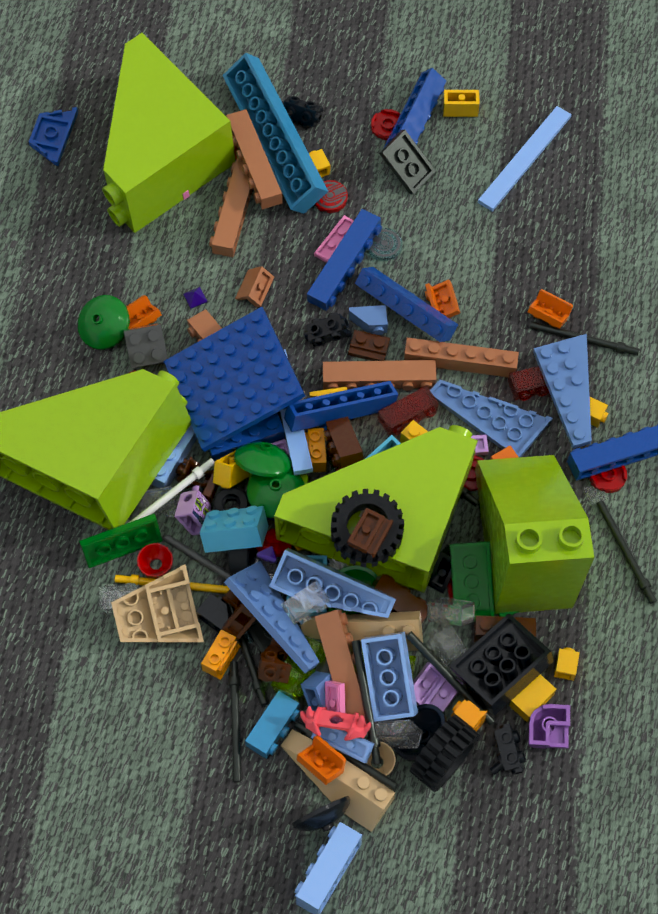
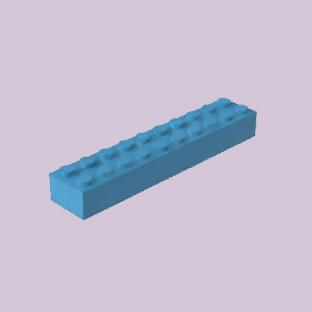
M245 53L222 76L240 111L247 109L280 190L290 209L306 213L329 191L260 59Z

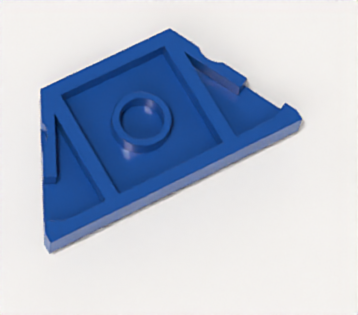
M73 107L72 111L66 112L57 110L52 113H40L29 139V145L56 166H59L78 115V108Z

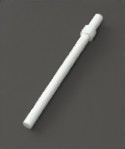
M210 458L200 467H195L190 475L130 522L153 514L193 481L202 478L205 475L204 473L214 466V460Z

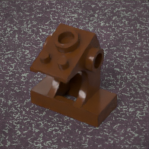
M192 456L188 459L184 458L183 463L178 465L175 472L178 474L175 479L176 481L181 482L192 473L195 467L200 466L197 461L193 460ZM207 470L203 476L206 477L203 483L193 481L186 488H192L196 485L203 487V496L211 504L219 485L213 483L214 470Z
M229 590L222 599L232 605L235 610L224 623L222 629L239 640L256 618L236 595Z
M273 637L271 644L261 653L257 671L258 679L265 682L275 681L288 684L292 665L289 664L290 656ZM284 654L283 661L279 660L277 656Z

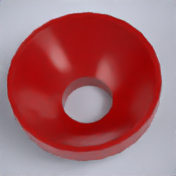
M152 543L141 549L137 556V565L146 577L160 578L171 570L173 555L165 545ZM153 560H160L162 566L159 569H152L150 563Z

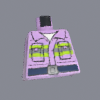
M197 485L192 487V491L183 492L180 495L174 516L191 535H200L206 514L211 511L210 502L203 496V487Z

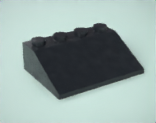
M508 613L453 662L450 668L474 696L495 716L554 661L551 650Z

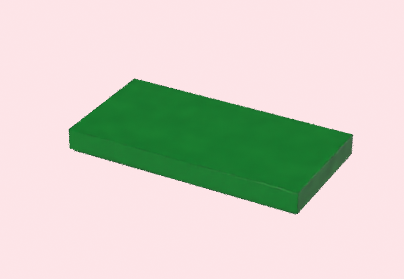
M151 514L80 540L79 542L88 568H92L141 550L146 545L160 543L163 540L156 516Z
M490 541L449 544L455 624L474 622L475 616H494Z

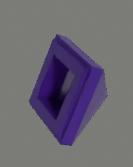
M200 287L183 293L190 309L207 303V299Z
M272 546L257 553V557L261 560L275 565L279 562Z

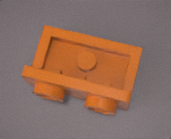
M449 279L433 287L429 283L425 284L427 290L425 291V296L433 308L448 318L460 314L453 286Z
M541 289L527 312L535 318L542 319L549 323V325L560 329L567 321L573 305Z
M146 295L141 296L126 306L130 317L128 329L154 323L157 318L162 316L160 310L150 303Z
M318 735L313 737L312 745L297 754L296 759L325 785L343 774L346 758Z

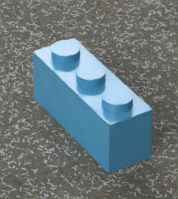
M278 690L246 738V747L266 759L269 754L273 755L279 746L276 743L280 737L284 739L290 729L288 727L290 722H295L300 715L299 702Z

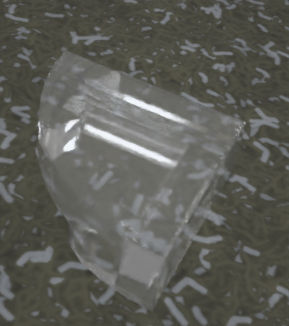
M593 487L583 488L591 506L596 505L601 500H609V496L604 491Z

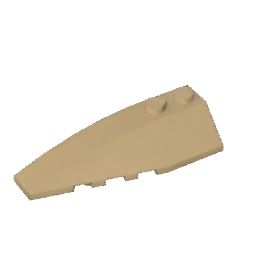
M420 611L391 612L388 618L368 614L346 615L348 619L347 631L348 633L351 632L354 641L360 640L361 648V639L365 637L405 632V635L412 631L423 643ZM301 617V630L305 638L321 640L315 617ZM406 638L408 651L418 650V649Z
M292 729L281 744L284 751L331 802L349 796L350 804L344 814L372 832L395 799V792L347 760L343 774L325 785L296 760L297 754L312 745L313 740Z

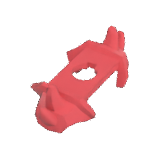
M308 706L306 713L300 711L301 719L305 723V729H309L318 736L321 735L319 727L346 731L345 741L360 737L364 739L371 728V722L366 724L364 716L360 715L359 717L357 712L347 714L329 711L327 707H317L315 711H312L311 706ZM332 717H339L343 722L334 724L330 722V719Z

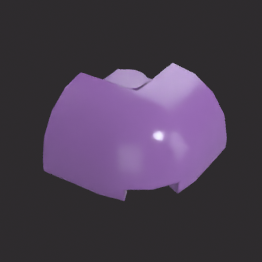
M546 704L535 709L529 720L528 746L541 749L569 748L570 705Z

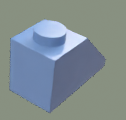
M386 305L349 307V320L361 329L376 335L387 333Z
M315 671L301 684L307 704L311 706L312 711H315L317 707H326L325 682L332 681L330 673Z

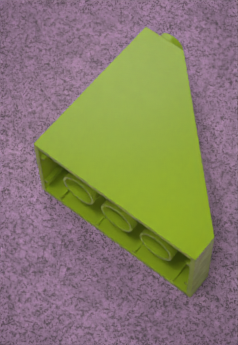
M143 33L125 43L103 168L107 185L102 188L104 196L112 205L107 211L113 222L119 227L126 223L136 233L184 200L183 193L189 190V195H191L231 167L233 162L236 163L230 120Z
M141 369L0 412V477L105 529L110 530L124 525L191 425V418L186 409L188 402L180 395L177 388L179 381L166 371L161 370L155 375Z
M451 425L449 430L438 427L286 492L282 495L274 515L276 539L312 553L327 556V558L334 559L337 562L340 561L349 566L353 565L350 563V558L347 557L344 560L341 557L340 550L337 552L334 548V542L331 539L332 514L335 512L338 502L342 504V498L346 495L349 498L352 497L353 491L357 490L358 494H362L363 489H368V493L373 494L374 489L379 490V496L383 497L384 493L390 496L389 501L395 500L398 504L397 509L401 508L403 513L402 519H404L403 538L399 549H396V554L393 557L389 556L387 562L382 564L381 561H378V565L372 567L371 563H366V567L375 572L377 576L387 574L394 578V582L425 593L470 472L478 440L471 438L472 433L468 429L458 425ZM361 511L352 515L347 523L350 535L361 518L359 517ZM356 561L355 565L361 566V562Z
M555 456L478 460L475 473L484 541H490L494 614L573 608L594 560V551L588 517Z

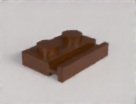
M354 330L348 355L371 361H384L390 338Z
M366 508L348 539L347 545L365 554L368 553L375 558L393 525V520H388L385 516Z

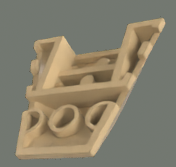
M186 564L111 602L120 642H204L191 593Z

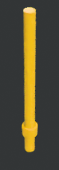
M131 574V576L115 575V583H125L135 587L146 585L156 580ZM190 582V588L194 591L226 594L230 590L228 586Z

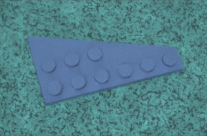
M587 334L534 348V356L572 449L591 444Z
M439 380L428 392L430 398L481 435H487V439L502 450L511 446L518 457H522L553 419L549 416H540L536 414L537 412L520 409L517 405L493 397L482 396L475 391L464 390L461 386Z
M261 561L228 577L224 583L304 673H307L320 663L280 593L269 587L272 580Z

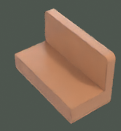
M262 266L249 269L235 299L238 301L247 299L254 306L261 307L274 276Z

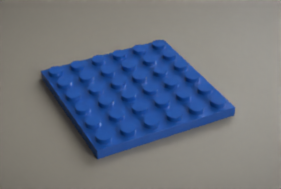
M263 307L256 309L164 360L168 372L179 381L178 391L188 402L186 409L191 418L190 423L204 452L306 397Z

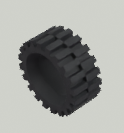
M363 489L362 494H358L357 490L353 491L352 497L349 498L346 495L342 498V504L338 502L335 512L332 514L331 539L334 542V548L337 552L340 550L341 557L344 560L347 557L350 558V563L353 565L356 564V561L361 562L360 567H366V563H371L372 567L378 565V561H381L383 564L388 561L389 556L393 557L396 554V549H399L404 532L403 513L401 508L397 509L398 504L395 500L389 501L390 496L384 493L383 497L379 496V490L374 489L373 494H369L368 489ZM366 508L378 512L388 520H393V525L375 558L368 553L365 554L347 545V541L351 536L347 529L349 519L356 512Z
M453 715L435 732V735L430 738L427 745L423 747L421 753L413 762L409 770L410 773L433 792L438 791L457 771L459 766L463 764L466 757L469 756L471 750L478 742L480 734L457 715Z

